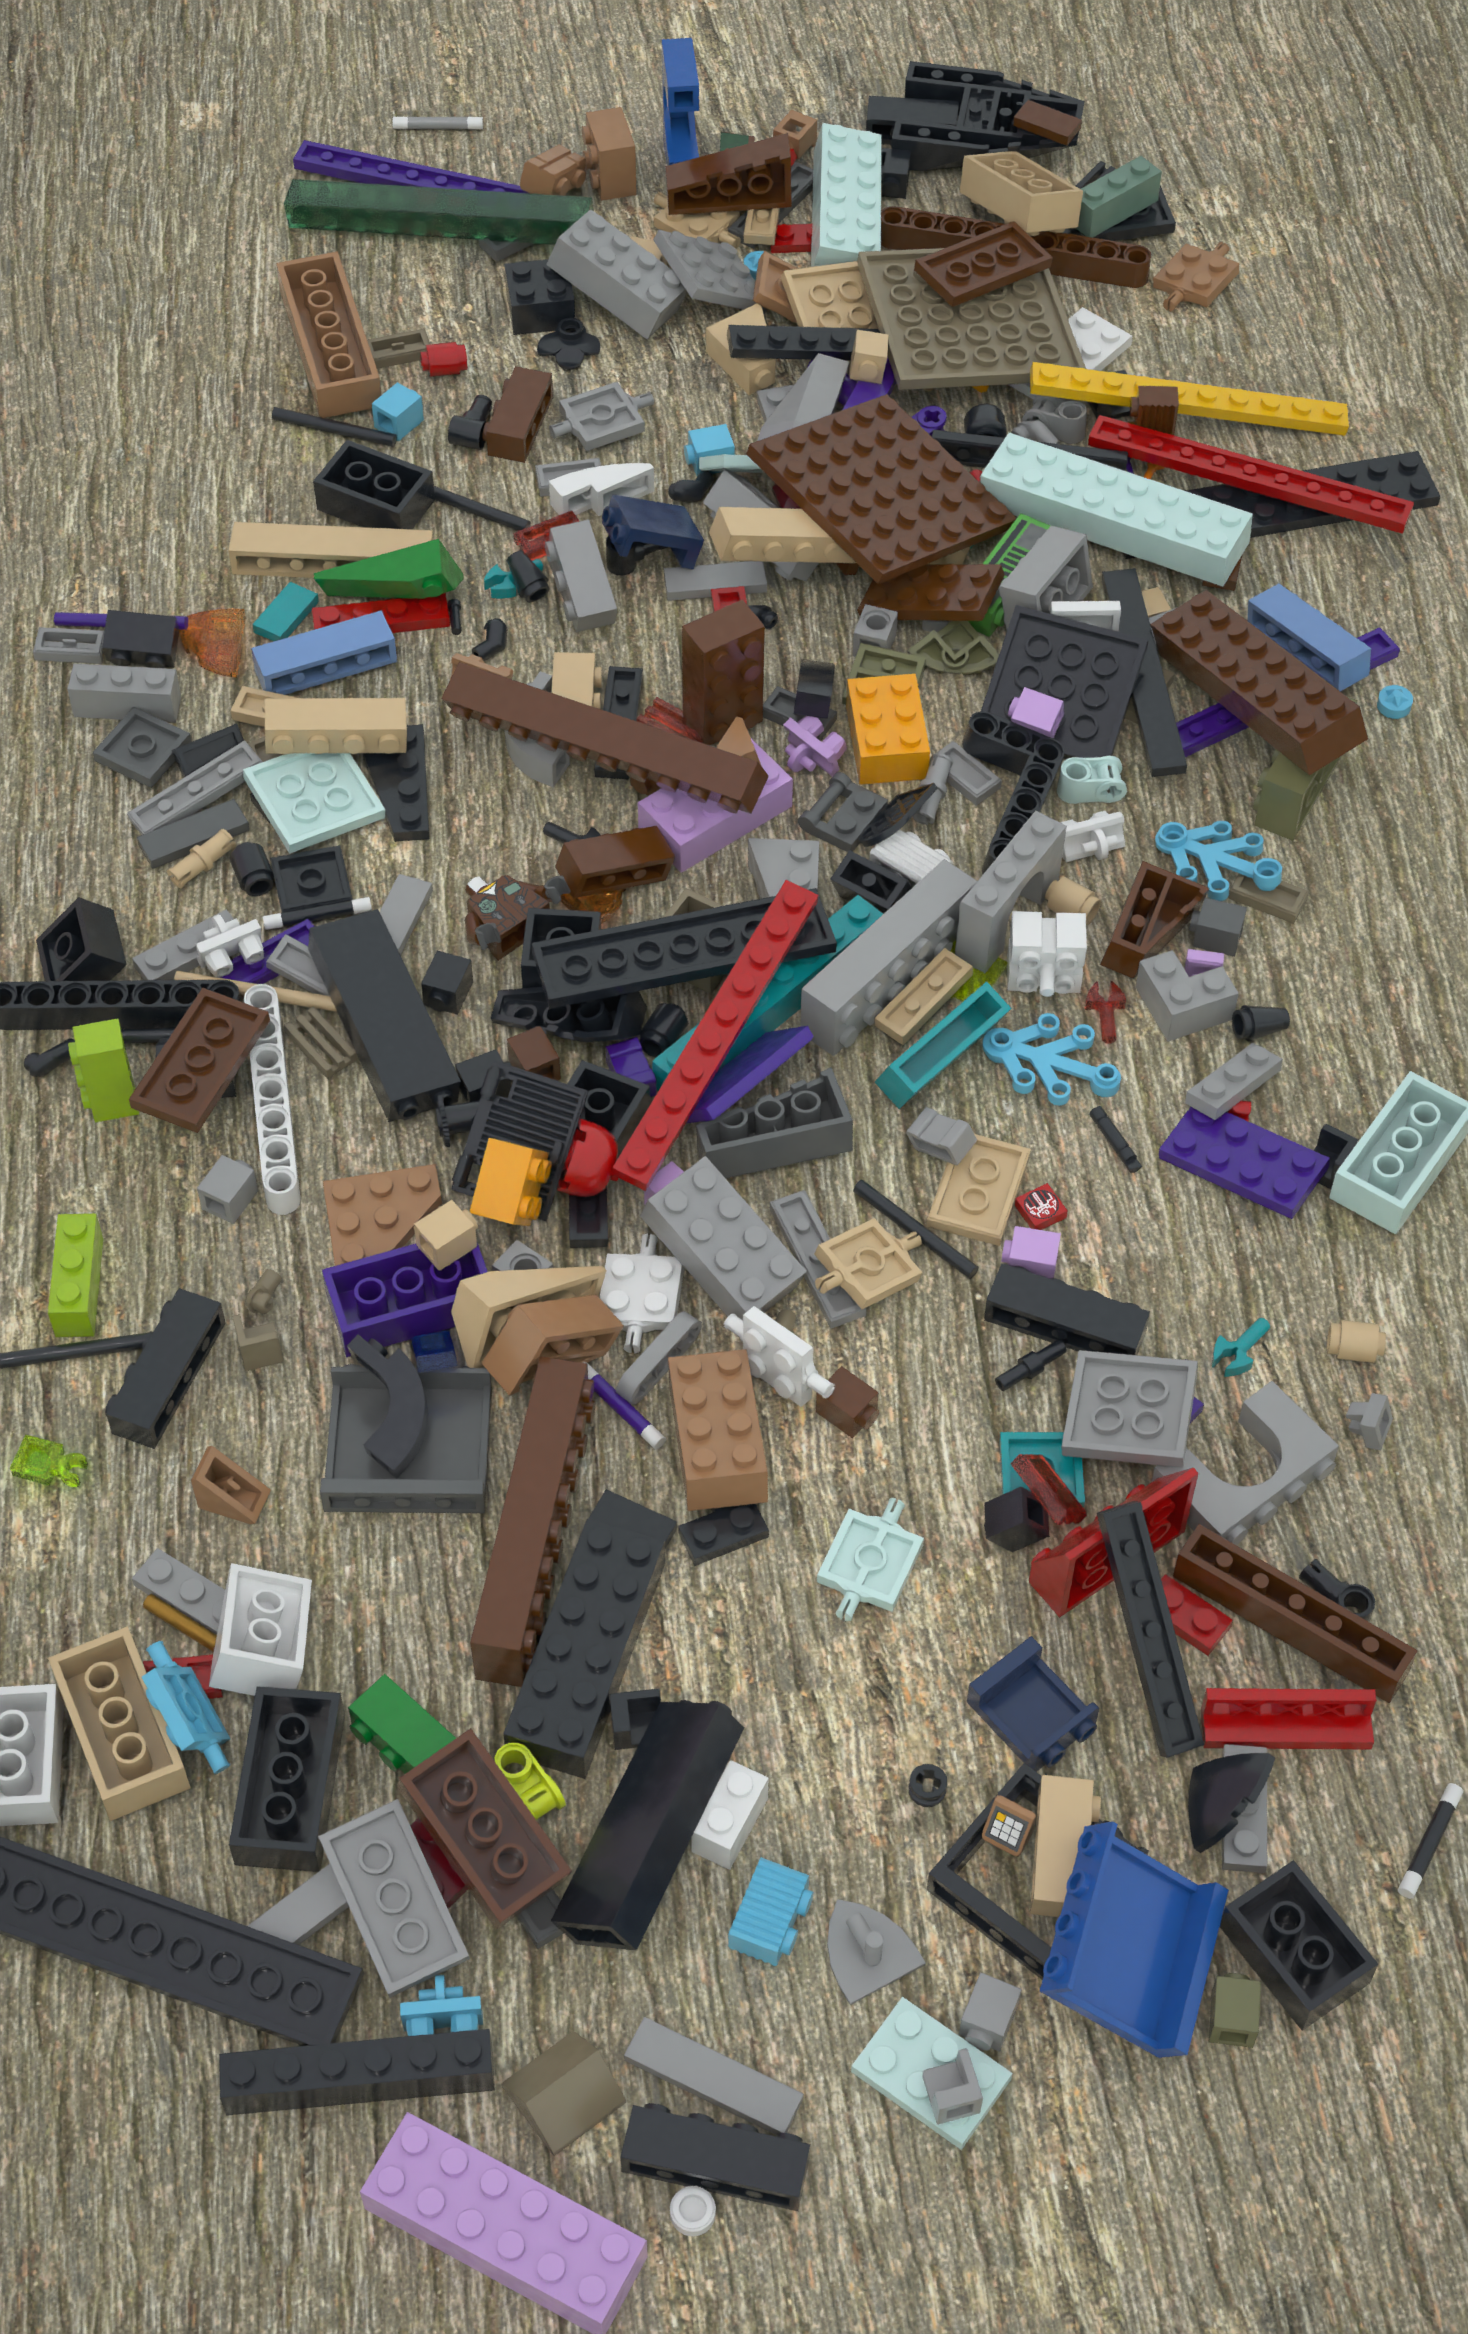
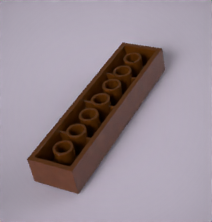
M1208 590L1193 596L1191 600L1165 613L1161 618L1150 624L1162 658L1309 776L1368 740L1359 705Z
M540 1356L470 1641L475 1680L522 1687L536 1648H534L536 1636H541L545 1628L547 1612L543 1611L545 1599H552L555 1585V1575H551L553 1563H560L563 1551V1539H560L561 1528H568L572 1509V1505L568 1504L570 1492L576 1493L578 1488L580 1470L576 1469L578 1458H584L588 1441V1435L584 1434L586 1423L592 1424L596 1402L592 1400L594 1380L588 1379L587 1363Z

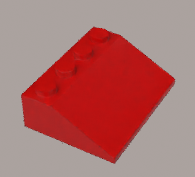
M1194 1467L1157 1478L1147 1486L1140 1484L1130 1491L1125 1501L1119 1504L1122 1505L1132 1501L1141 1502L1154 1553L1185 1532L1199 1474ZM1109 1505V1506L1105 1507V1508H1104L1103 1510H1101V1511H1104V1510L1113 1508L1114 1506H1113V1505ZM1097 1516L1086 1527L1078 1526L1071 1530L1065 1536L1063 1542L1052 1550L1048 1547L1040 1551L1031 1562L1029 1583L1059 1618L1114 1581Z

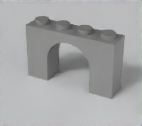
M1038 811L1032 814L961 901L955 948L956 956L983 973L989 970L1004 951L1008 920L1019 895L1041 905L1045 900V894L1050 884L1054 880L1059 881L1066 825Z
M1273 1381L1243 1402L1238 1420L1273 1458L1276 1473L1270 1479L1253 1486H1236L1226 1483L1216 1477L1187 1447L1183 1467L1157 1465L1154 1468L1152 1482L1157 1478L1192 1467L1199 1473L1187 1524L1193 1531L1200 1524L1233 1544L1238 1545L1246 1537L1248 1529L1256 1523L1260 1525L1267 1523L1276 1514L1277 1507L1285 1501L1289 1503L1296 1501L1305 1492L1309 1483L1316 1478L1319 1481L1325 1479L1336 1466L1334 1461L1339 1445Z

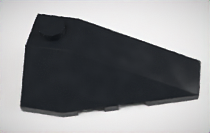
M541 986L498 990L490 1019L495 1024L524 1030L540 1026L547 1035L585 1043L611 1041L640 1035L647 1005L640 992L637 991L549 1009L543 987Z

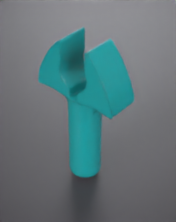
M533 560L532 562L543 571L544 566L541 560ZM498 564L493 566L484 578V590L490 588L491 598L504 599L516 597V586L511 571H502Z
M1258 1318L1236 1341L1232 1342L1227 1341L1220 1335L1214 1347L1212 1368L1220 1362L1221 1358L1235 1355L1234 1361L1226 1367L1224 1377L1240 1375L1251 1370L1254 1360L1247 1356V1351L1270 1330V1323L1265 1318Z

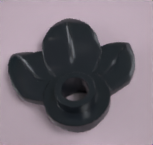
M569 317L562 319L558 323L555 332L546 334L540 339L537 353L539 356H556V362L561 368L572 370L581 365L584 355H598L600 353V341L596 336L586 333V328L579 319Z

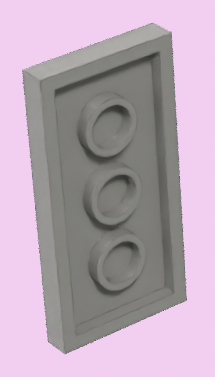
M398 1799L318 1836L389 1998L470 1959Z

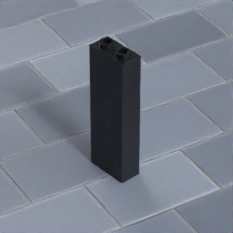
M376 909L311 927L309 929L308 950L388 1122L399 1119L408 1120L419 1113L435 1109L437 1107L436 1098L438 1095H442L444 1106L458 1102L460 1078L379 910Z
M688 1700L659 1703L551 1919V1922L575 1944L637 1951L744 1730V1727L732 1716V1710L725 1704L718 1701L693 1703Z

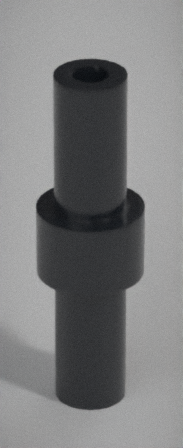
M1058 1339L1037 1353L1033 1351L1018 1359L1016 1366L995 1378L996 1385L1001 1391H1005L1025 1378H1034L1044 1371L1045 1365L1067 1352L1066 1346Z

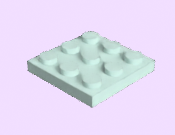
M350 753L284 754L243 769L245 782L289 854L385 818L384 806Z

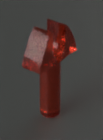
M1096 981L1087 994L1085 1010L1095 1009L1099 1012L1102 1041L1106 1044H1112L1117 1040L1114 1010L1125 1009L1126 997L1122 990L1113 981H1110V997H1108V1001H1105L1104 997L1098 993L1099 985L1098 981Z

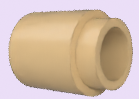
M1062 877L1059 881L1054 880L1045 894V899L1048 900V909L1056 913H1086V925L1093 921L1101 905V899L1095 897V892L1067 877Z
M1340 1320L1339 1324L1330 1323L1327 1335V1354L1336 1355V1359L1375 1363L1377 1355H1384L1386 1333L1379 1332V1324Z

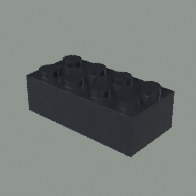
M256 1687L229 1840V1848L235 1866L319 1872L321 1870L324 1849L318 1836L327 1832L345 1719L341 1693Z

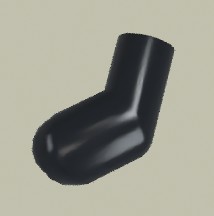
M701 471L695 480H679L676 483H672L669 486L668 494L674 501L698 502L714 482V476L709 471Z

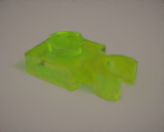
M25 1434L10 1466L12 1476L49 1486L54 1476L60 1477L67 1486L79 1487L81 1483L79 1476L69 1471L73 1467L87 1469L88 1462L86 1457L80 1453H69L64 1456L63 1444Z

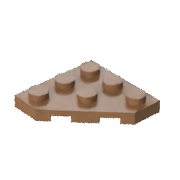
M436 1164L323 1181L335 1266L398 1249L406 1245L415 1234L414 1223L427 1216L429 1212L435 1211L442 1204Z

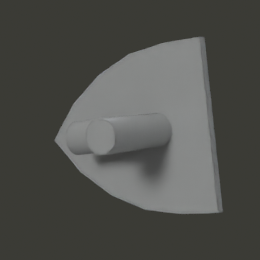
M837 1899L829 1921L827 1948L832 1972L839 1988L850 2005L926 1965L915 1944L903 1929L887 1916L863 1904Z

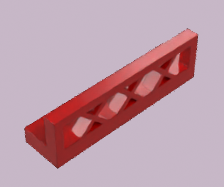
M1206 1688L1201 1706L1203 1748L1223 1749L1224 1744L1266 1747L1267 1749L1372 1750L1374 1736L1371 1715L1377 1701L1375 1689Z

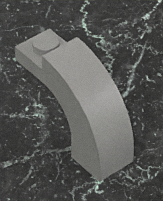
M540 671L533 682H529L527 685L551 692L552 675ZM504 730L506 748L514 764L530 778L554 788L570 765V757L566 753L567 751L557 748L556 752L541 747L537 744L536 740L528 738L526 742L520 741L509 735L507 730Z

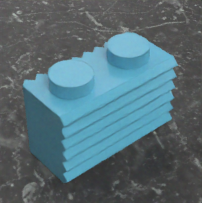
M761 1857L730 1928L728 1947L740 1953H745L747 1956H753L757 1960L761 1959L763 1962L770 1963L773 1966L778 1965L782 1953L790 1955L798 1935V1930L793 1929L794 1923L798 1915L804 1917L807 1915L814 1895L813 1891L808 1890L809 1875Z

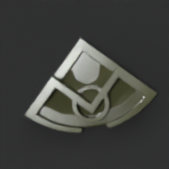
M951 621L940 631H931L908 649L909 654L926 658V667L939 673L948 672L963 675L980 673L996 666L999 653L983 634L979 635L968 621Z

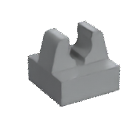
M1372 1393L1369 1402H1351L1346 1413V1419L1351 1420L1349 1431L1362 1435L1366 1448L1381 1451L1393 1420L1388 1396Z

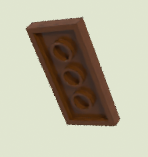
M1013 221L916 259L914 271L951 307H954L1050 268L1053 257Z
M926 564L880 584L872 580L857 611L859 616H861L863 608L867 604L898 612L897 620L983 621L1005 574L1001 564Z
M202 988L130 1096L131 1108L198 1133L270 1022L269 1012Z

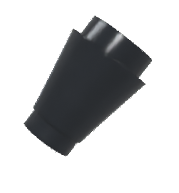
M523 550L514 552L507 558L506 562L509 565L521 598H525L528 603L541 599L549 592L550 587L547 584L549 579Z
M1243 1005L1240 1010H1235L1232 1015V1028L1235 1036L1248 1042L1287 1029L1290 1024V1016L1285 1007Z

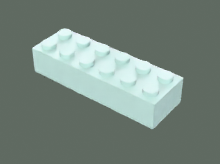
M822 123L814 149L811 267L857 261L859 252L881 251L880 134L846 128L841 125Z

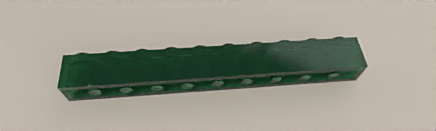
M292 179L284 201L289 228L472 240L488 238L491 241L503 242L519 240V243L555 245L558 237L590 209L594 211L592 197Z

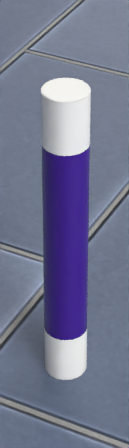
M587 1363L588 1379L594 1380V1392L655 1450L659 1449L665 1443L666 1437L627 1400L618 1395L616 1390Z

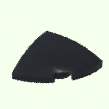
M1270 1753L1231 1755L1193 1767L1189 1786L1188 1812L1191 1838L1196 1851L1202 1853L1224 1838L1238 1824V1820L1235 1818L1245 1810L1248 1802L1251 1804L1255 1803L1268 1780L1275 1761V1757Z

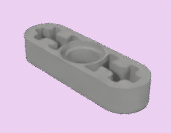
M686 1311L680 1312L622 1375L618 1382L616 1393L632 1405L638 1404L668 1372V1357L682 1356L693 1344L700 1333L702 1322Z

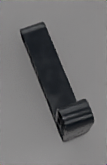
M980 711L974 713L969 719L962 741L963 749L973 757L1020 775L990 843L982 865V874H984L1035 811L1041 812L1058 773L1065 750L1063 745L1054 738L992 713Z

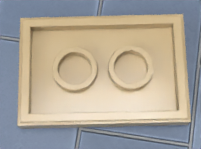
M975 1134L977 1141L957 1166L947 1162L927 1218V1227L1000 1246L1030 1158L1031 1149Z

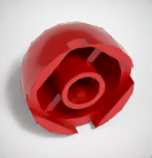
M579 1119V1130L576 1129L563 1169L567 1171L564 1180H559L557 1190L581 1197L595 1196L604 1191L610 1180L615 1182L618 1180V1177L612 1175V1167L618 1159V1144L615 1137L606 1128L596 1123Z

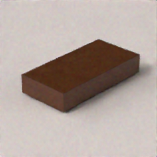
M1027 100L1016 113L1013 121V126L1066 146L1080 131L1082 120L1030 100Z

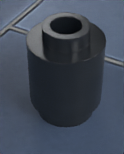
M251 842L239 844L231 853L229 860L240 888L253 897L268 893L273 887L274 873L263 847L260 844Z
M673 1003L657 1005L640 1031L639 1042L645 1053L656 1058L681 1038L688 1027L689 1021L680 1006Z

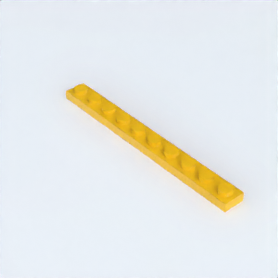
M1032 362L1030 369V394L1130 407L1131 397H1137L1138 386L1178 387L1179 406L1177 414L1346 436L1349 428L1347 404L1068 367L1050 363Z

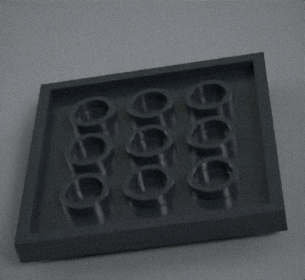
M1016 605L981 711L989 712L1011 721L1008 711L1014 697L1020 698L1024 687L1063 701L1064 715L1054 736V739L1059 741L1064 747L1063 758L1113 756L1148 647V639Z

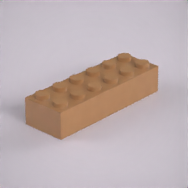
M338 251L276 263L281 297L319 417L327 418L372 409V403L381 396L380 377Z

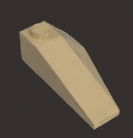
M603 1266L489 1271L460 1280L451 1313L467 1366L469 1368L483 1367L481 1363L507 1323L509 1313L517 1305L595 1294L599 1297L607 1270Z

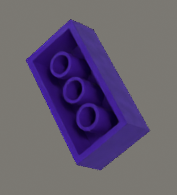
M478 1243L476 1248L440 1271L416 1244L322 1269L326 1296L346 1358L351 1356L347 1345L357 1335H360L367 1342L370 1338H373L383 1347L456 1327L451 1311L460 1280L488 1272Z

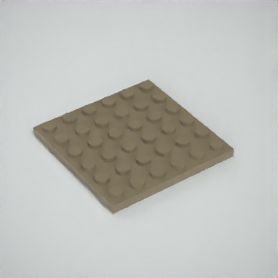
M944 248L858 253V267L881 334H888L887 356L899 390L1030 383L1032 362L1086 369L1049 268L951 307L914 271L916 259Z

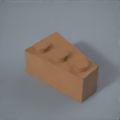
M596 1294L520 1304L509 1313L507 1323L481 1364L510 1396L520 1391L519 1385L533 1378L535 1379L540 1356L588 1363L607 1354L624 1325Z

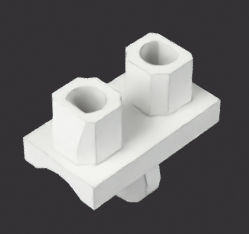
M1106 811L1094 813L1086 821L1077 823L1071 819L1061 822L1067 826L1062 855L1066 862L1095 855L1098 860L1108 858L1109 851L1125 847L1123 835L1124 816L1121 812L1108 814Z
M215 915L212 917L214 928L204 931L205 940L196 944L199 965L201 968L207 966L214 977L218 978L233 971V964L229 958L232 955L240 952L245 963L250 965L264 958V950L261 943V927L257 919L240 925L237 919L225 923L221 915Z

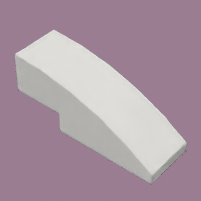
M626 463L592 467L568 473L549 481L550 505L563 521L591 508L600 516L604 508L609 506L612 494L638 499L654 492V467L650 463Z

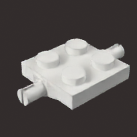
M648 1234L642 1235L639 1254L607 1253L605 1269L607 1271L602 1284L600 1299L624 1325L622 1330L627 1332L624 1350L632 1353V1347L634 1353L640 1352L642 1333L664 1330L678 1313L684 1266L676 1257L655 1255L658 1238L653 1234H650V1239Z
M755 1306L743 1315V1320L734 1313L727 1317L724 1327L739 1336L743 1342V1349H747L752 1376L760 1377L774 1387L780 1396L786 1399L789 1398L800 1407L812 1398V1389L822 1395L823 1398H828L833 1393L835 1384L819 1375L815 1369L812 1346Z

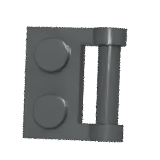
M836 772L829 781L830 786L810 810L804 811L798 818V824L805 832L846 852L849 850L854 851L860 844V834L886 807L888 799L853 783L846 774ZM840 795L847 798L828 823L820 820Z

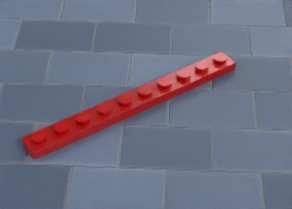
M1102 415L1098 416L1088 439V446L1094 448L1128 452L1127 457L1402 534L1413 510L1414 502Z
M785 880L612 1167V1175L644 1191L647 1190L815 908L819 895Z

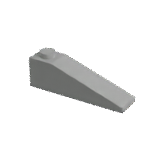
M818 353L761 427L757 441L833 414L849 362Z

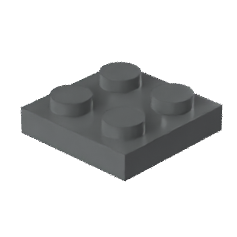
M133 707L93 751L95 762L152 788L176 761L171 750L188 744L192 740L189 732Z

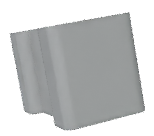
M925 1107L906 1131L916 1150L956 1166L977 1141L969 1123L960 1119L954 1120L943 1116L928 1107Z

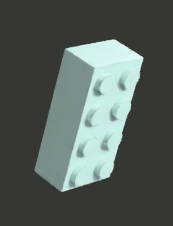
M1410 1071L1337 1170L1329 1198L1386 1230L1397 1234L1468 1134V1101Z

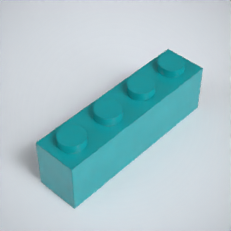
M986 981L891 1063L876 1079L875 1084L898 1109L902 1108L996 1026L1012 1008Z

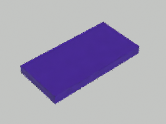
M802 1026L765 1032L716 1072L687 1123L712 1121L719 1117L809 1043L814 1037L809 1027Z

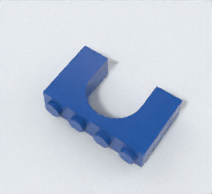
M692 38L661 40L663 142L667 166L699 157L694 111H699V81Z

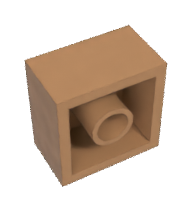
M622 107L586 112V126H582V138L584 145H587V150L583 151V157L586 158L587 162L585 169H590L589 177L592 189H597L601 201L637 195L635 144Z

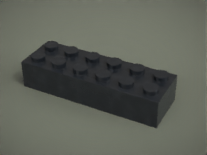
M591 1519L586 1520L503 1733L504 1744L516 1742L523 1744L530 1750L540 1766L586 1779L611 1712L610 1694L618 1693L665 1566L664 1540Z

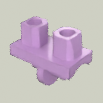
M805 716L798 722L790 717L783 724L784 728L789 731L788 742L790 744L785 748V752L790 756L787 766L793 772H799L803 768L811 772L815 769L816 764L832 777L839 771L837 760L847 750L845 740L840 735L832 732L822 742L818 740L817 737L824 731V727L817 717Z

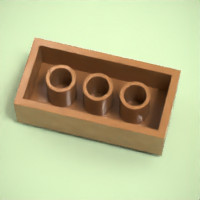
M747 1349L668 1357L669 1389L687 1510L694 1511L768 1502V1471Z

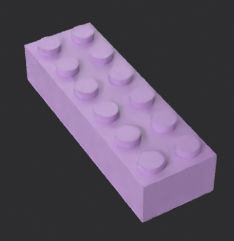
M409 2112L404 2116L360 2190L365 2210L592 2334L607 2333L648 2257L647 2240Z

